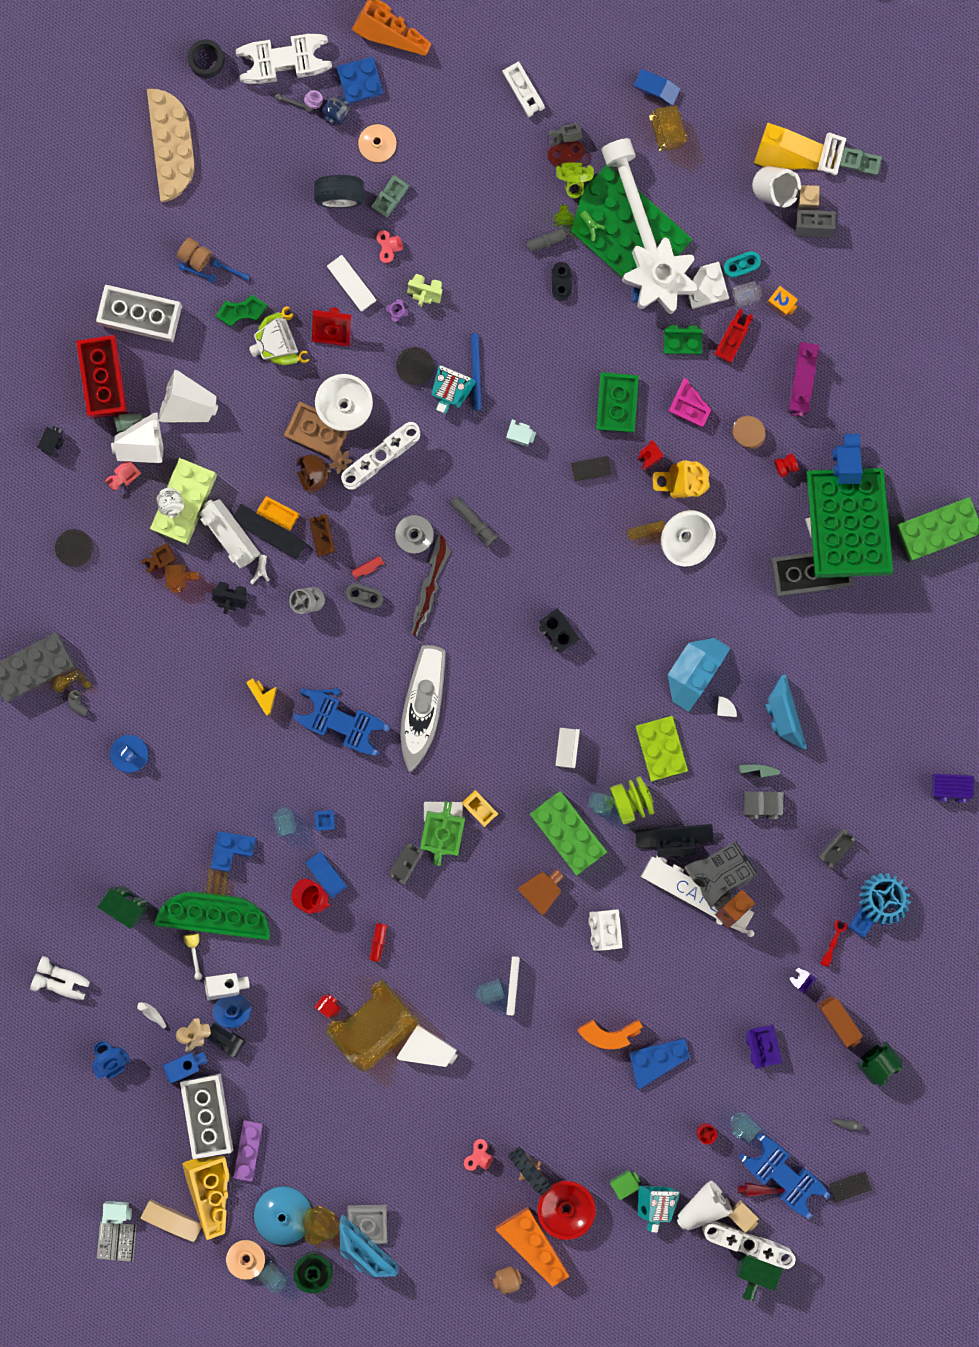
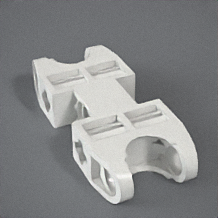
M322 34L291 36L292 46L272 49L270 40L252 42L236 49V56L245 57L254 62L253 68L239 76L240 82L246 84L276 82V72L296 69L297 78L314 76L332 68L331 61H322V59L314 56V51L320 45L328 43V37Z
M413 422L404 424L383 440L384 442L370 453H366L348 467L341 476L344 486L349 490L358 488L378 473V470L394 458L396 459L420 439L418 425ZM413 429L416 431V434L408 436L406 434L407 431ZM378 452L386 453L385 460L379 461L376 459ZM349 476L356 477L353 483H347L346 479Z
M718 1221L702 1225V1231L710 1242L757 1257L759 1260L781 1268L789 1269L795 1264L794 1254L784 1245L745 1233L738 1228ZM710 1228H716L715 1233H707ZM748 1239L754 1242L753 1246L749 1249L743 1246L744 1242ZM784 1254H789L788 1259L781 1260Z

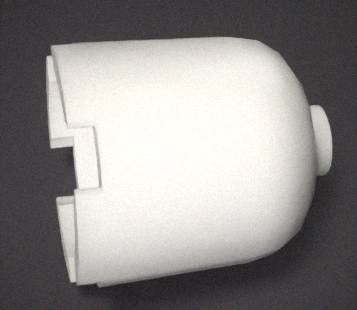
M767 166L761 168L756 173L752 186L753 192L759 200L785 208L791 206L797 200L795 197L798 190L801 189V182L798 174L790 169Z

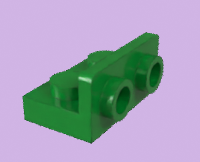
M677 325L668 326L664 330V354L702 355L703 329H699V326H687V329H680V326Z

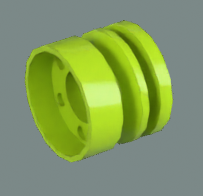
M641 776L636 778L637 787L634 786L632 780L628 781L629 790H626L622 783L610 787L614 804L623 825L635 821V811H638L640 816L644 818L643 808L647 809L649 815L654 814L650 791Z

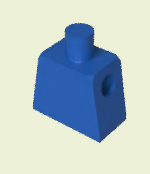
M190 1052L162 1064L169 1083H173L198 1072V1066L208 1061L204 1052L194 1056ZM189 1061L191 1066L184 1069L183 1063Z

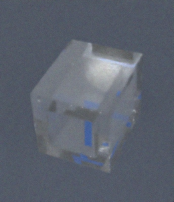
M755 281L735 286L731 290L736 308L759 303L762 296L761 288L759 285L756 286Z

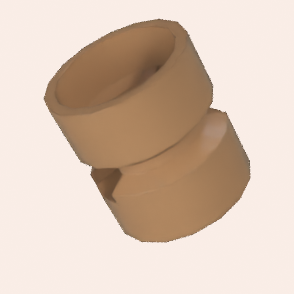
M188 237L181 245L176 257L184 263L190 262L191 268L200 272L210 260L212 251L204 246L199 247V242Z

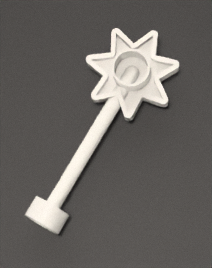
M628 138L616 140L605 145L601 150L607 167L617 166L644 245V248L636 246L632 251L637 268L626 273L622 278V282L640 289L637 305L639 309H643L657 300L669 314H672L677 307V295L694 294L697 290V285L684 274L694 261V256H674L668 238H664L657 248L628 164L636 156L631 140Z

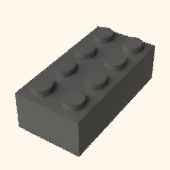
M813 553L770 559L775 598L851 588L854 586L853 576L815 578Z
M55 632L0 661V693L5 702L10 703L77 668L60 634Z

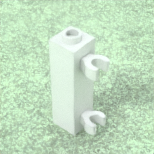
M220 499L216 501L209 500L202 506L204 509L199 512L202 517L200 520L205 526H209L229 553L228 557L232 563L235 562L239 568H242L260 555V552Z

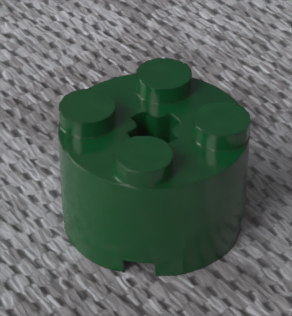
M887 1041L882 1042L884 1045L881 1047L877 1044L862 1056L863 1062L861 1064L857 1063V1067L872 1085H884L888 1081L889 1076L893 1073L897 1074L903 1069L901 1065L902 1059Z
M310 1251L303 1254L298 1259L293 1272L297 1287L301 1291L310 1294L324 1291L329 1286L333 1277L334 1268L331 1260L325 1254L318 1251ZM310 1269H316L317 1273L311 1276Z

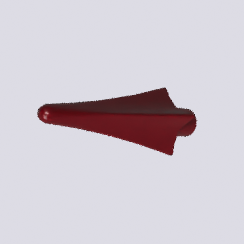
M745 1182V1186H737V1193H743L746 1197L783 1193L785 1191L784 1188Z

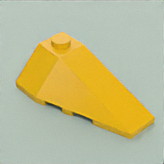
M767 123L754 164L762 167L772 166L790 170H818L824 145L786 128ZM835 150V154H834V157H833V160H832V164H831V169H832L833 164H834V160H835V157H836L837 150Z
M208 1156L182 1163L186 1181L206 1240L225 1234L227 1212L225 1209L226 1198H228L227 1183L229 1181V1171L225 1157Z

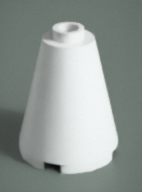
M707 1182L678 1214L679 1219H677V1222L682 1229L686 1228L689 1231L729 1216L733 1212L730 1202L727 1198L724 1199L721 1194L723 1191L715 1182Z

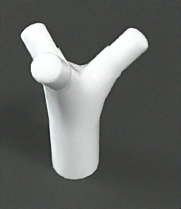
M259 555L258 567L253 579L250 581L251 584L260 576H263L267 582L270 580L265 568L266 555Z

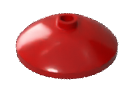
M559 1181L552 1184V1187L540 1197L537 1213L540 1224L547 1233L558 1239L571 1240L582 1236L589 1230L595 1218L596 1208L592 1195L584 1186L574 1181ZM568 1205L570 1207L569 1211H563V1206Z

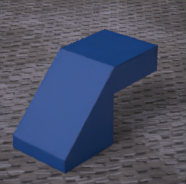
M644 69L640 70L633 85L643 94L656 96L673 106L680 91V88L668 79Z
M321 851L306 862L313 875L331 898L347 887Z

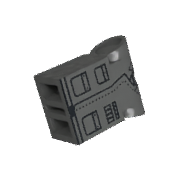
M737 841L705 860L695 861L685 866L693 882L700 887L702 896L710 908L722 897L750 883L757 874Z

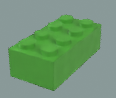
M968 497L900 523L895 528L910 562L978 536L979 519L971 498Z
M561 791L530 813V816L576 876L607 853Z

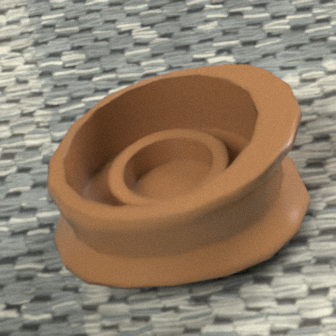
M748 415L743 416L734 423L733 436L741 446L755 449L760 447L765 440V427L759 419Z

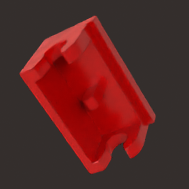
M651 440L640 451L638 460L644 456L646 461L641 468L645 472L661 461L664 455L656 443Z

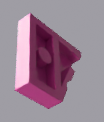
M684 378L668 412L703 428L711 409L701 399V396L694 390L689 381Z

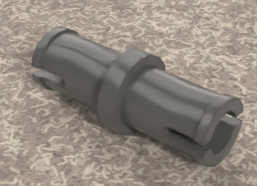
M562 228L549 234L544 233L541 237L527 241V244L532 253L545 247L550 248V245L566 240V236Z

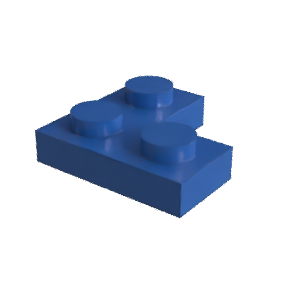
M218 831L210 869L230 873L233 855L253 857L256 838Z

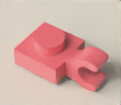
M124 461L114 470L116 475L108 477L105 482L115 491L122 483H125L126 486L129 485L141 472L131 461Z

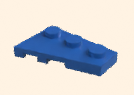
M685 1038L629 1051L638 1090L690 1058Z

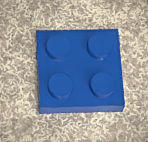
M374 57L337 66L345 100L349 104L383 95Z

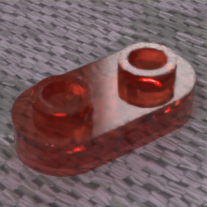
M579 141L556 145L549 149L547 158L549 163L554 166L576 162L584 157L585 148ZM576 147L579 149V152L573 153L572 149ZM559 152L561 156L556 158L553 154Z

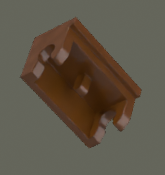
M323 514L320 517H311L309 522L317 557L336 553L328 515Z

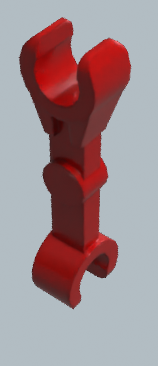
M839 920L834 922L836 932L830 941L829 949L820 962L821 965L826 967L830 965L833 955L832 951L836 947L840 932L847 929V923H844L843 929L837 927Z

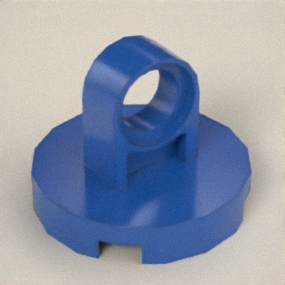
M121 736L111 746V762L115 768L122 772H137L148 761V747L138 736Z
M100 1041L94 1046L93 1051L97 1058L92 1064V1071L98 1079L102 1080V1077L105 1076L107 1079H111L125 1070L126 1067L124 1065L126 1062H130V1057L124 1048H112L106 1041ZM101 1048H108V1050L104 1051L102 1054H98Z

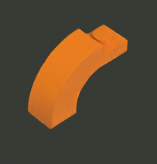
M592 1019L577 1028V1031L587 1042L596 1047L618 1049L629 1045L630 1042L627 1037L630 1035L632 1038L641 1033L640 1029L643 1026L637 1019L621 1030L609 1032L601 1029Z

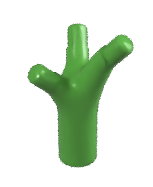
M584 211L580 216L590 230L591 241H595V229H604L605 227L596 223L587 211Z

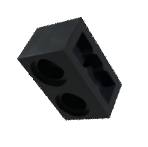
M558 608L539 621V630L544 636L548 635L552 641L549 643L555 652L559 650L562 653L580 640ZM549 619L557 621L558 626L555 629L548 628L547 621ZM561 634H565L569 638V642L565 645L558 642V637Z

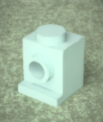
M512 419L506 440L528 447L529 442L533 443L536 432L531 430L529 425L523 423L516 425V420Z
M106 1201L103 1204L102 1223H107L111 1220V1223L121 1224L123 1221L131 1220L132 1208H129V1202Z

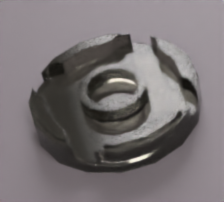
M419 347L404 350L398 357L396 362L397 373L405 383L412 386L421 385L432 377L434 361L425 349Z
M77 529L63 532L55 544V552L58 559L66 566L73 568L81 567L88 563L94 551L93 542L89 535Z

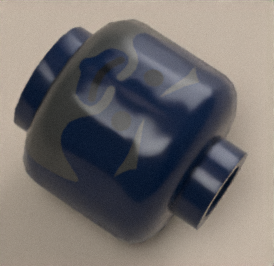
M337 96V98L331 97L322 109L325 115L323 119L330 125L334 123L341 125L350 113V104L340 96Z

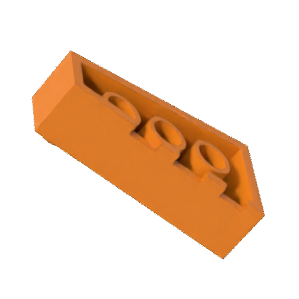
M529 1206L495 1226V1230L552 1287L569 1277L568 1271Z

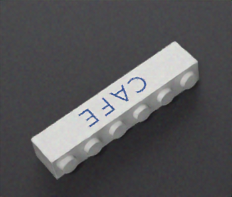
M651 856L640 877L707 914L717 918L714 914L733 897L728 894L710 908L702 896L700 887L693 882L690 876L683 874L684 869L675 864L673 867L667 865V860L662 857L656 856L654 858ZM747 911L734 925L746 929L754 912Z

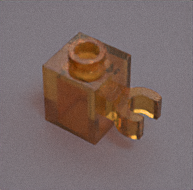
M184 564L165 565L166 589L171 590V593L183 592L182 589H187V581L200 580V573L186 572V565Z

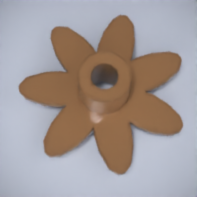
M338 449L337 456H330L331 460L334 461L330 468L336 467L337 474L341 472V469L346 470L348 468L346 464L352 463L351 459H347L348 451L342 454L341 450Z

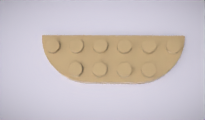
M147 89L159 194L162 203L182 194L183 190L192 180L195 164L190 122L184 106L176 97L163 90Z

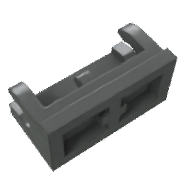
M797 210L795 236L833 238L836 212Z
M841 828L817 858L832 870L856 842V838L851 836L845 828Z
M407 842L388 875L405 885L424 851Z

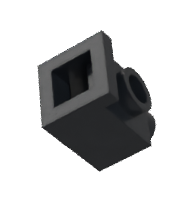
M55 426L52 429L46 427L37 448L57 458L59 454L56 453V450H60L63 445L64 439H62V434L64 431Z

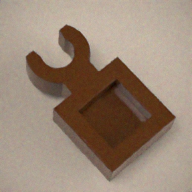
M165 543L150 552L153 556L152 558H145L141 563L146 564L149 562L150 568L146 570V573H152L155 571L156 566L159 569H163L178 559L169 543Z

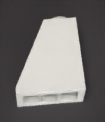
M418 1024L398 1054L397 1059L446 1067L448 1063L452 1065L458 1055L455 1054L457 1051L455 1047Z

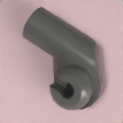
M71 690L68 694L69 708L85 717L89 709L81 705L79 691Z

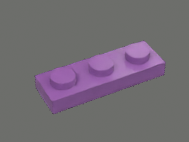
M243 1121L233 1178L253 1181L263 1123Z

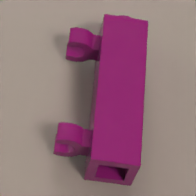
M800 342L798 345L788 412L792 413V416L803 417L809 413L819 345Z

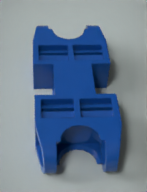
M309 689L304 690L303 694L309 696L310 700L314 703V711L310 715L294 713L293 719L307 729L323 736L329 727L346 735L343 745L362 753L379 755L380 751L373 748L368 737L373 730L382 729L389 732L391 728L389 725L361 709L358 710L355 717L337 710L340 700L322 692ZM366 716V718H365V720H364V722H363V724H362V727H361V729H360L361 723H362L364 717ZM357 732H359L358 735H357V738H356V740H355V742H354V744L352 745V743H353V741H354V739H355V737H356Z
M758 1133L756 1137L763 1146L761 1156L752 1158L741 1153L739 1158L764 1185L770 1178L774 1179L785 1189L779 1197L795 1212L811 1219L813 1215L808 1211L809 1209L806 1205L807 1198L810 1195L817 1194L819 1196L823 1195L828 1199L831 1195L822 1183L805 1167L799 1174L794 1172L784 1163L790 1156L789 1153L772 1139Z

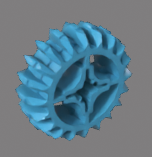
M879 873L877 877L873 875L870 877V880H866V886L861 887L863 893H860L859 897L863 900L859 904L865 906L862 912L867 911L869 913L867 918L873 917V923L879 920L880 925H884L885 922L887 925H891L893 922H899V918H904V913L909 911L907 906L911 904V901L906 898L910 897L911 894L905 893L908 887H902L903 880L897 882V876L890 878L889 873L885 874V876ZM877 885L887 886L883 891L874 889ZM884 895H885V897L887 898V899H886V900H887L886 903H884V902H885V901L883 900L884 898H882ZM886 907L896 909L894 913L883 912Z

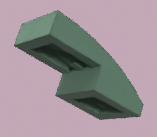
M844 147L840 167L878 176L882 156Z
M393 175L371 207L385 217H388L411 185L397 175Z
M746 764L738 766L739 773L758 770L759 778L780 774V770L765 765Z

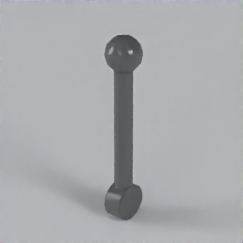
M279 93L275 95L277 101L282 100L305 108L307 112L313 110L305 104L282 97Z

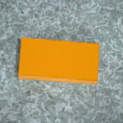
M267 496L257 510V514L288 531L292 529L300 515Z

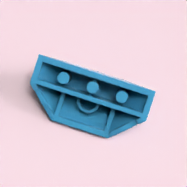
M716 638L688 643L667 675L672 702L689 712L718 670L730 648Z
M785 674L779 677L767 699L768 704H765L768 715H772L773 722H771V728L773 733H777L779 738L801 750L807 749Z
M342 1215L340 1217L341 1255L346 1260H351L356 1269L361 1273L364 1272L367 1276H396L398 1274V1264L346 1216Z

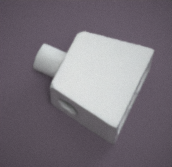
M236 973L206 977L204 981L207 1001L236 996L239 994L240 989L250 988L248 977L237 978ZM225 983H231L232 988H227Z

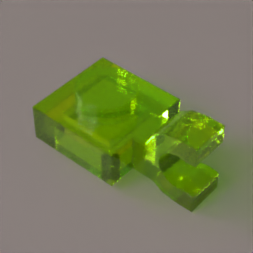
M559 205L560 211L554 214V226L574 223L573 212L569 213L567 205Z

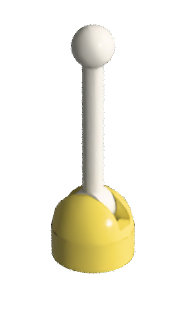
M199 934L184 935V943L192 950L196 972L194 977L196 980H200L202 974L199 972L195 950L199 943Z

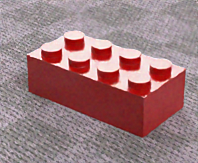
M114 335L77 340L76 345L87 416L90 419L118 414H128L117 338Z

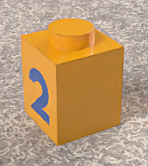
M779 286L768 300L767 305L785 318L787 314L792 315L798 306L795 303L798 299Z

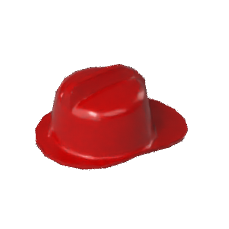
M302 879L295 884L291 896L293 904L298 909L312 914L320 913L326 907L331 906L328 903V893L319 884L309 879Z

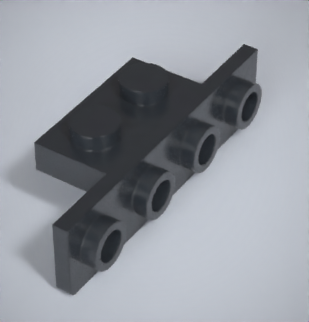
M712 824L636 830L637 848L656 847L657 856L664 858L696 854L695 843L713 842Z

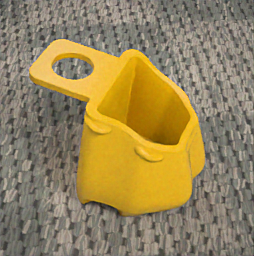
M683 460L672 465L669 472H654L652 475L653 489L655 491H670V495L674 499L699 497L710 487L709 471L697 461ZM659 476H663L666 479L664 487H660L657 484Z

